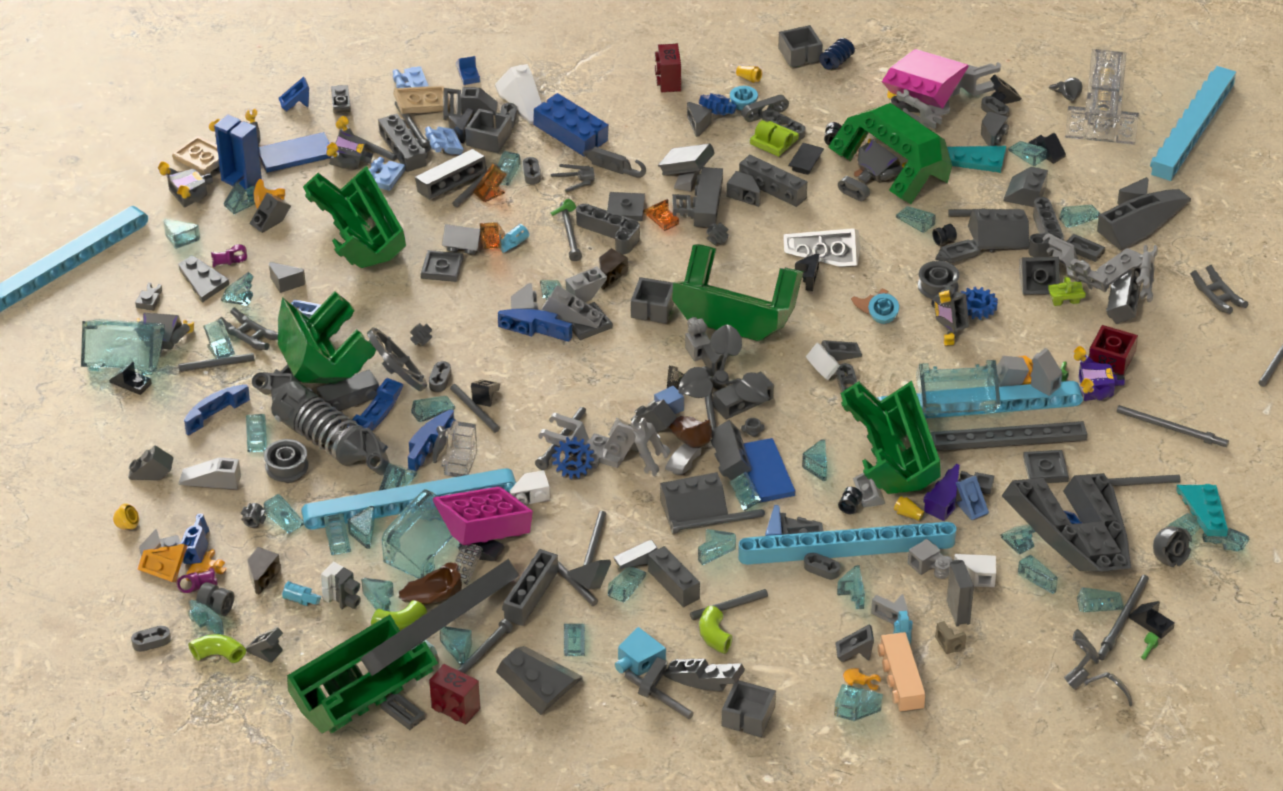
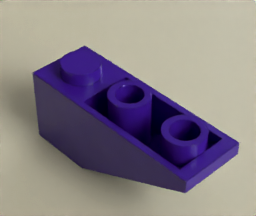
M956 463L952 469H948L943 479L937 481L932 491L927 492L923 499L925 503L924 511L942 521H945L955 510L959 464Z

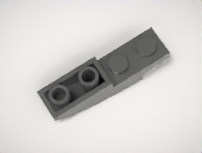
M675 659L669 663L668 668L663 674L666 678L693 688L723 691L727 684L737 683L745 668L742 663L709 665L706 659Z

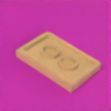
M444 86L395 88L393 90L401 114L443 111ZM448 97V111H450V100H449V97Z
M196 136L172 153L173 159L195 169L203 175L219 167L217 145L200 136Z

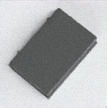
M710 143L672 148L658 164V167L661 168L662 175L700 171L715 154L714 148Z
M954 560L950 562L946 602L956 627L966 623L969 625L971 622L974 585L963 560Z

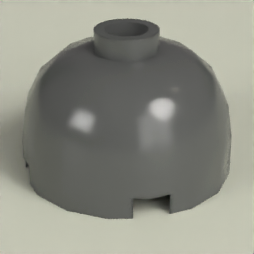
M1175 526L1161 529L1153 540V553L1157 560L1170 567H1174L1176 564L1177 566L1183 565L1191 552V548H1188L1189 541L1192 542L1190 532Z

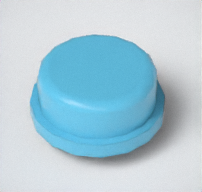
M738 86L730 92V100L736 104L737 110L742 111L746 105L755 103L758 99V92L749 86Z
M878 294L869 302V313L874 321L878 323H890L899 312V303L890 294Z

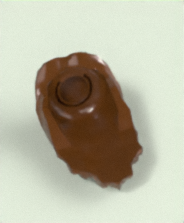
M679 416L669 426L672 433L691 448L705 446L712 438L711 420L705 419V422H700L694 417Z
M453 562L446 563L439 569L426 574L423 578L409 581L404 589L399 591V598L403 602L410 603L415 600L422 604L446 601L462 590V580L457 564Z

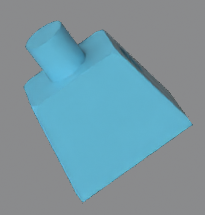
M638 627L619 645V661L615 663V668L619 673H624L629 669L634 674L640 676L648 672L657 657L666 660V648Z

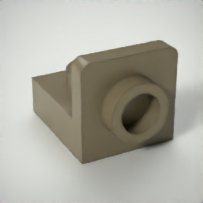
M945 621L937 623L935 638L946 654L958 652L965 648L966 634L964 632L954 635L953 630L947 626Z

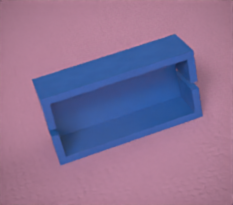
M559 93L547 99V103L543 102L534 108L533 125L584 156L582 153L585 150L599 147L608 141L609 124Z
M228 114L214 125L221 181L231 186L236 185V188L250 193L255 189L257 181L262 179L256 126L245 121L241 122L240 119Z

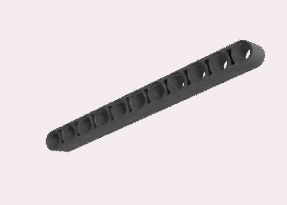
M508 558L361 657V661L371 676H373L520 576Z

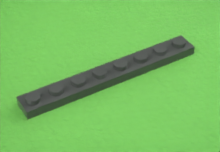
M1084 421L930 432L937 451L1087 440L1088 435Z

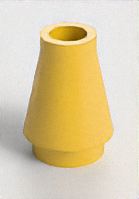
M738 66L736 75L755 83L761 80L762 70L758 66Z
M900 496L894 506L897 514L920 521L925 513L908 497Z

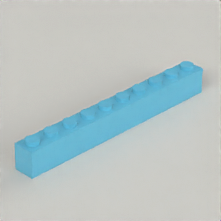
M1216 66L1213 72L1210 71L1208 80L1203 82L1201 90L1197 91L1195 99H1192L1189 104V108L1184 110L1182 119H1178L1176 127L1172 128L1169 138L1166 137L1163 147H1160L1157 156L1152 158L1150 167H1152L1151 175L1172 181L1233 88L1236 71Z

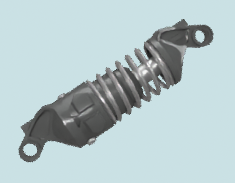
M276 369L274 373L258 372L253 376L252 385L254 388L265 395L272 394L271 410L278 422L281 421L296 433L306 437L308 441H312L314 445L319 446L320 450H324L328 455H332L333 459H336L342 465L347 466L357 461L367 460V466L378 475H385L389 472L391 464L385 452L388 446L381 442L379 436L371 429L358 425L356 421L351 420L335 407H332L315 394L311 388L302 385L292 374H283Z

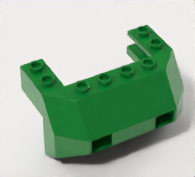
M892 103L868 109L848 117L828 147L841 157L843 156L851 161L869 133L908 160L889 191L912 204L930 175L948 184L952 169L945 139Z
M367 165L342 189L338 188L320 173L313 176L303 186L306 192L305 197L311 203L314 201L322 211L326 210L332 215L334 219L333 224L340 230L339 235L345 240L342 244L334 238L332 240L336 247L334 250L340 257L344 256L351 265L355 264L359 268H365L390 261L406 247L403 228Z
M694 244L692 246L685 280L673 282L672 293L673 302L687 321L692 317L703 319L708 328L715 330L724 325H730L738 331L741 337L755 341H762L785 326L796 305L803 276L802 271L787 267L780 268L771 302L708 285L717 248L702 244Z
M336 291L327 298L310 318L282 297L278 315V346L294 377L302 383H337L349 379L362 369L368 359L375 355V347L370 340L367 341L358 329L336 350L330 338L340 330L342 324L349 320L355 311L351 303Z
M860 381L840 393L842 397L841 405L846 412L850 411L857 422L861 421L867 428V438L872 444L873 448H871V451L877 461L876 465L873 466L866 459L862 460L864 466L863 473L867 479L874 481L878 489H883L887 494L917 491L941 477L940 459L912 381L881 401Z
M389 614L288 674V692L300 712L322 734L328 730L330 733H333L353 721L351 716L357 713L358 716L363 715L370 710L369 705L373 703L376 706L387 700L385 697L387 694H397L404 690L402 685L414 678L418 681L433 672L432 667L438 664L426 642L411 649L373 676L369 672L363 675L357 666L361 662L360 658L400 632L392 616ZM321 685L324 686L327 693L329 694L327 698L323 693L322 689L320 688Z

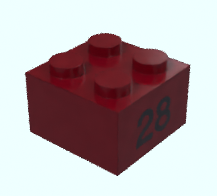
M678 43L658 44V51H655L656 84L660 86L661 93L681 92V59Z
M1102 325L1090 346L1089 358L1100 364H1110L1114 373L1125 374L1136 352L1138 335Z
M443 664L429 679L431 708L436 712L443 713L454 721H459L466 725L480 710L479 680L446 664Z

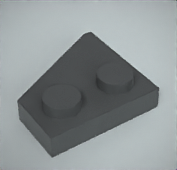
M780 513L783 535L824 531L822 522L810 521L802 517H797L796 520L786 517V513Z

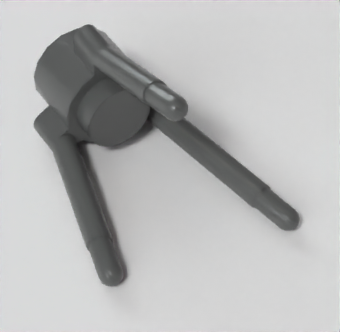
M559 164V167L579 170L578 172L551 174V177L578 176L579 180L583 181L566 188L565 192L585 185H591V181L595 180L594 169L589 165Z

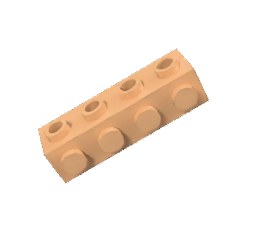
M906 632L881 635V644H878L879 657H883L882 666L884 672L888 673V687L893 689V703H897L899 712L924 708L925 691Z

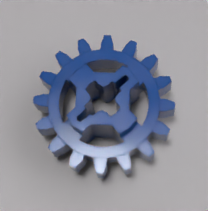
M703 94L699 99L700 105L712 109V113L716 115L734 114L737 107L733 102H729L730 98L721 94Z
M975 286L973 290L966 288V292L961 291V293L966 294L968 316L970 315L971 319L978 317L981 320L983 316L989 318V314L994 315V311H997L998 298H995V293L990 294L989 289L984 291L983 287L977 289Z
M575 436L573 441L566 437V443L560 440V448L554 447L557 454H552V458L556 459L552 462L553 466L558 465L556 472L562 471L563 478L568 474L570 480H572L573 475H576L577 479H580L581 473L586 476V469H592L589 463L594 462V458L590 457L594 452L588 451L590 444L584 445V439L578 442ZM569 446H578L579 448L571 449ZM563 451L565 459L560 462V454ZM586 454V462L583 465L581 457ZM569 455H572V456L578 455V456H577V459H576L577 461H576V462L573 461V460L569 461V459H570V456H569ZM569 467H574V468H576L577 470L571 471V470H568L567 468H569Z

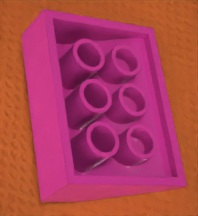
M914 49L891 66L881 82L890 93L897 95V92L900 91L903 94L904 89H906L911 97L918 98L925 104L943 109L969 66L962 62Z
M500 486L433 497V502L451 535L462 545H471L476 542H487L488 540L504 539L509 536H521L522 534L530 533L533 511Z

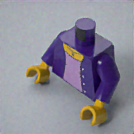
M1078 346L1074 350V359L1076 361L1081 360L1078 378L1084 401L1095 399L1102 401L1114 395L1115 386H1124V374L1113 375L1110 364L1094 362L1086 355V350L1082 346Z

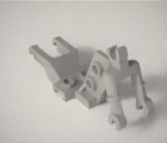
M997 62L996 66L987 64L980 67L968 65V69L951 96L960 94V87L973 96L993 91L994 88L992 86L994 84L991 81L976 85V81L980 77L1000 72L1001 64ZM904 89L903 94L900 91L897 92V99L919 109L920 117L912 114L906 108H903V111L927 128L936 129L937 123L942 124V117L940 116L950 113L949 99L943 109L929 104L927 105L918 98L911 97L906 89Z
M1046 234L1043 237L1044 243L1049 240L1050 247L1047 249V254L1051 255L1053 253V257H1059V262L1065 264L1068 277L1074 278L1076 282L1082 281L1086 283L1088 289L1092 290L1095 287L1106 292L1110 284L1132 269L1140 268V276L1136 279L1138 286L1143 283L1140 298L1144 299L1147 296V302L1153 300L1154 262L1158 254L1156 245H1154L1152 252H1148L1147 245H1144L1143 255L1127 248L1100 266L1097 271H1092L1086 261L1078 260L1073 244L1059 239L1052 234Z
M553 413L549 418L551 423L555 420L557 426L572 430L574 433L571 436H564L547 429H542L538 435L539 439H542L544 436L546 442L560 446V440L566 443V437L573 441L575 436L578 442L584 439V445L590 444L588 451L594 452L590 456L594 458V462L589 463L592 464L594 469L597 468L599 463L618 468L635 442L640 452V457L643 458L646 464L644 472L648 474L651 470L652 475L656 476L659 467L655 464L651 452L647 448V442L649 440L652 442L657 456L663 453L664 458H667L670 454L669 447L662 444L654 425L649 422L647 423L645 418H642L639 423L634 418L631 426L618 423L610 438L594 433L591 439H589L582 421ZM569 446L571 449L579 448L578 446ZM586 454L581 457L582 463L586 462Z

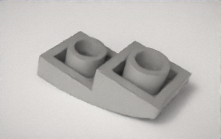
M683 444L671 456L665 466V470L673 471V474L677 475L684 474L692 468V461L701 455V447L691 448Z

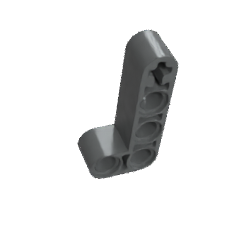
M1038 197L1034 201L1033 218L1039 233L1030 236L1028 253L1032 257H1051L1053 253L1051 255L1047 254V249L1050 247L1049 240L1044 243L1043 237L1046 234H1052L1064 240V235L1050 200L1045 197Z
M580 204L576 207V224L581 228L614 238L615 250L617 252L628 254L639 242L640 223L638 221L589 204Z

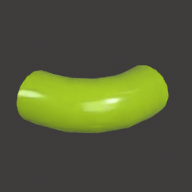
M415 600L411 601L406 608L400 611L389 612L379 608L372 616L371 625L390 614L401 631L427 614V609L422 603Z
M707 606L699 621L700 635L708 646L722 654H726L732 643V635L722 631L719 627L723 620V613L715 606Z
M220 634L205 635L188 643L190 652L198 661L210 655L224 656L231 663H237L246 654V648L232 637Z

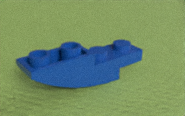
M534 309L500 310L497 313L498 327L531 337L536 332L568 342L572 338V323L558 320V314Z
M448 410L434 417L413 435L409 441L408 471L416 473L419 467L423 466L427 454H430L434 448L438 437L436 431L438 426H443L444 429H447L448 434L451 430H454L456 426L454 410Z

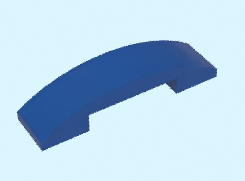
M386 378L378 387L377 396L361 415L356 414L352 420L364 428L374 430L394 406L402 391L403 383Z
M242 384L222 389L197 403L184 419L186 434L189 436L203 428V420L231 405L235 409L249 401L248 385Z

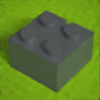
M811 25L779 32L778 49L790 67L804 65L805 62L809 64L820 61L819 57L823 51V44Z
M478 109L465 128L466 145L499 153L512 133L511 116L496 113V128H494L493 112Z
M639 277L631 298V318L641 320L651 318V321L667 324L674 306L672 300L673 282Z
M738 680L736 684H733L722 708L721 726L736 731L744 729V733L762 738L775 709L776 690Z

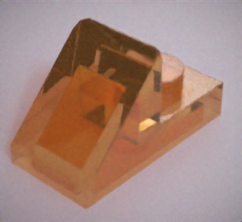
M492 164L473 193L483 202L503 195L505 191L499 186L507 174L499 166Z
M668 199L644 209V213L664 231L679 225V218L673 216V213L669 210Z
M480 223L483 248H501V239L505 236V231L499 223Z

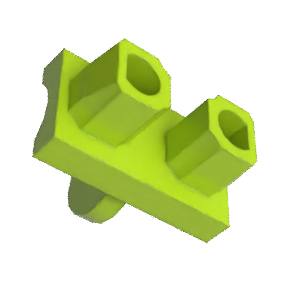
M1069 277L1064 278V283L1048 285L1054 306H1061L1063 300H1069L1072 304H1079L1081 298H1085L1086 295L1082 288V283L1071 282Z

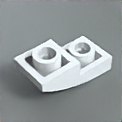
M818 342L806 355V358L813 367L827 380L837 372L840 366L835 358L829 355Z

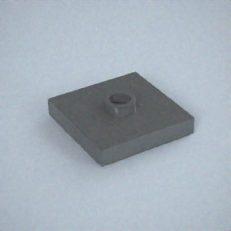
M610 192L607 211L636 221H643L645 193Z

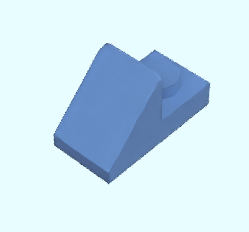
M976 476L956 482L962 499L956 503L970 520L989 513Z

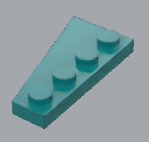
M1006 146L947 147L952 166L1001 173Z
M1177 485L1176 492L1178 495H1182V501L1185 505H1189L1191 514L1197 517V522L1206 536H1227L1228 528L1217 485Z

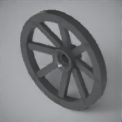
M372 327L367 332V336L384 360L382 365L391 374L397 373L416 390L423 391L427 387V382L424 375L421 374L410 360V356H407L391 340V337Z

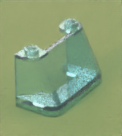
M110 319L82 321L81 367H88L87 370L99 371V367L122 368L133 361L135 369L141 371V375H152L153 372L157 371L165 333V324Z
M986 360V365L981 367L979 364H975L974 368L937 370V366H933V369H930L929 363L918 365L916 381L921 407L926 415L934 416L938 413L972 411L993 413L1000 407L996 360Z
M424 489L386 528L382 536L383 562L418 579L434 571V557L453 537L433 502V497L438 496L427 489Z

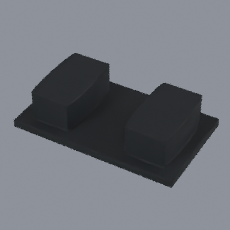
M802 143L788 166L792 167V171L809 175L824 148Z

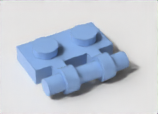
M421 66L404 69L403 74L398 69L393 70L392 77L394 82L397 83L396 88L428 86Z
M430 126L425 128L426 138L430 140V146L435 152L438 153L442 150L441 148H444V151L448 154H462L464 149L454 129L439 126L437 130L432 129Z
M379 157L373 161L369 171L379 188L390 191L404 173L405 165L393 161L383 164L384 159Z

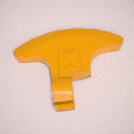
M262 179L257 181L254 189V202L257 209L266 193L280 197L283 200L285 199V189L268 190L264 187Z
M214 549L205 552L201 563L191 564L187 574L194 572L198 574L213 568L217 574L222 575L227 568L222 567L225 564L223 560L218 559L214 561L211 559L215 554Z
M859 668L848 669L843 674V678L848 685L867 684L871 690H877L879 687L872 684L871 680L874 679L879 682L881 680V677L876 674L870 677L861 674Z

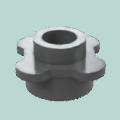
M749 418L745 421V425L741 426V430L755 437L758 435V432L764 430V425L757 418Z

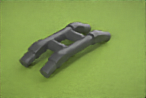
M1212 265L1206 267L1210 275L1209 277L1213 282L1210 285H1206L1197 270L1190 273L1196 287L1216 305L1215 307L1218 310L1231 314L1233 308L1224 303L1228 300H1231L1236 306L1248 307V301L1235 294L1222 281V278ZM1221 289L1225 294L1216 296L1212 291Z
M236 307L232 308L230 313L242 324L236 329L223 317H220L217 321L228 334L237 337L256 350H269V343L259 341L263 336L269 340H278V332L266 329L250 320L249 317L241 313ZM249 328L257 331L252 336H248L244 333Z

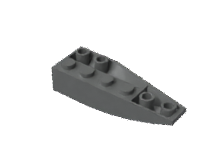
M1180 189L1163 190L1139 196L1099 214L1097 232L1119 250H1123L1148 238L1187 205L1191 198Z

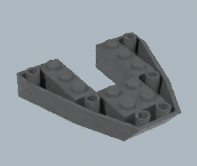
M1104 473L1074 475L1063 490L1082 522L1079 524H1071L1044 478L1012 480L1002 494V497L1038 535L1079 571H1109L1131 568L1127 533L1114 488Z

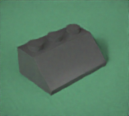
M985 208L972 210L968 228L977 249H1029V220L1024 210Z
M718 472L660 483V501L669 525L670 520L674 519L677 522L728 514L723 485Z

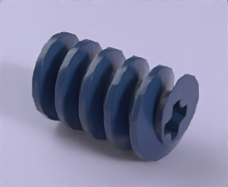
M839 38L821 53L819 57L820 63L827 70L837 69L839 65H842L843 62L855 53V47L848 39Z

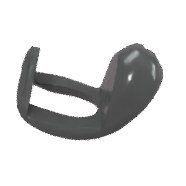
M1071 77L1065 82L1060 81L1050 85L1049 89L1062 93L1064 98L1073 102L1082 92V82L1078 78Z

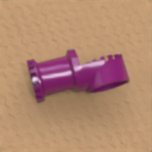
M236 244L231 249H226L225 252L214 253L213 251L211 252L212 260H214L212 265L213 267L224 264L229 266L231 263L246 261L247 249L242 244ZM237 251H242V252H244V253H243L242 255H240V256H237V255L234 254V253L237 252Z
M210 568L206 572L198 574L194 572L179 577L176 583L177 589L181 593L198 591L205 582L217 585L214 569ZM184 578L191 580L192 586L188 590H184L180 586V582Z

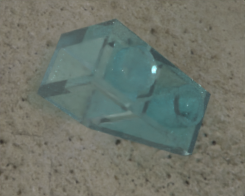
M842 684L835 700L834 716L856 721L878 713L882 709L883 694Z

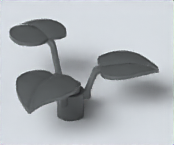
M724 325L716 330L710 339V346L717 354H724L720 370L716 371L713 377H707V371L704 368H691L683 375L678 388L679 394L694 398H704L710 394L713 387L719 390L725 388L726 385L729 386L739 382L735 387V392L742 400L752 403L768 401L767 384L760 374L749 372L742 379L737 378L729 381V375L724 371L727 355L736 356L742 348L740 334L730 325Z
M1076 629L1073 634V641L1081 647L1086 655L1079 665L1064 677L1065 680L1076 690L1083 683L1087 686L1090 682L1107 677L1125 693L1131 707L1132 698L1129 690L1114 674L1106 672L1090 679L1087 678L1090 674L1084 666L1090 659L1098 664L1099 654L1088 638L1079 629Z

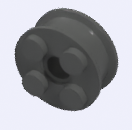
M945 261L928 262L919 269L918 289L921 294L930 299H934V296L938 295L947 286H953L955 292H957L959 271L954 265Z
M292 439L278 440L270 444L264 452L266 473L276 481L292 483L301 478L308 470L307 449L299 441Z

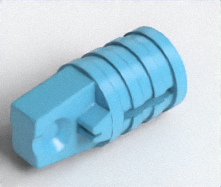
M518 224L505 234L497 245L504 253L527 239L529 232L524 225Z
M290 581L285 584L282 593L283 599L298 602L305 606H308V603L320 604L322 596L312 593L311 588L303 587Z
M899 611L898 620L894 622L893 634L906 632L910 644L913 622L912 620L909 621L907 611Z

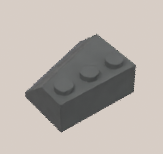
M526 646L515 648L501 661L496 670V673L540 715L583 678V676Z

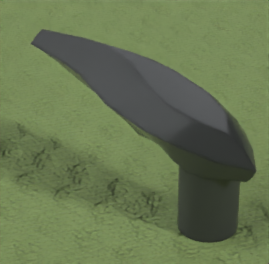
M443 426L436 428L438 437L433 448V463L437 462L439 454L447 443L448 430L444 429Z

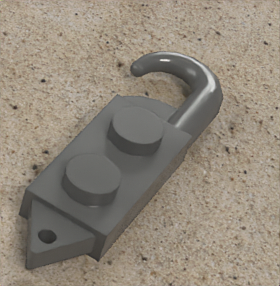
M598 147L585 150L582 153L592 161L593 165L620 174L639 178L646 174V166L639 160H635V163L641 167V171L632 169L629 160L625 156Z
M967 239L940 247L935 260L954 263L978 256L981 249H977L974 240Z

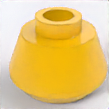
M124 503L114 512L113 522L120 529H135L139 522V515L135 507Z

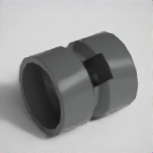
M205 582L198 591L196 605L207 611L211 610L215 614L226 616L233 606L235 595L231 590L219 589L217 585Z

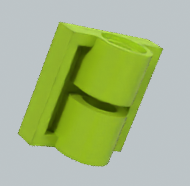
M761 120L756 126L755 134L750 138V144L779 157L798 140L799 133L771 121Z

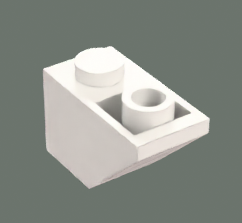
M544 470L525 473L512 487L510 494L524 505L549 501V484Z
M955 554L954 560L964 561L974 587H995L996 556Z

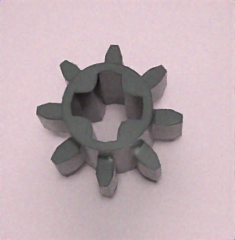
M721 222L718 225L713 223L706 231L709 235L707 239L714 245L717 243L721 245L728 239L729 234L726 232L729 229Z
M419 323L410 331L413 335L410 337V340L415 345L420 343L423 346L433 337L430 334L432 329L427 323L424 326Z
M249 503L247 507L244 506L241 515L243 517L241 520L248 527H259V524H263L266 519L264 515L266 510L258 503Z

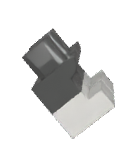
M333 561L321 573L323 600L328 603L335 600L340 603L341 609L346 605L355 609L361 602V597L356 595L360 589V583L354 580L353 572Z

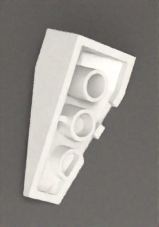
M528 64L511 67L495 83L496 90L500 98L506 99L509 103H514L517 106L518 114L529 124H533L534 108L541 104L533 75Z
M857 229L783 234L785 253L804 258L817 253L820 254L819 262L839 267L858 265L860 236Z

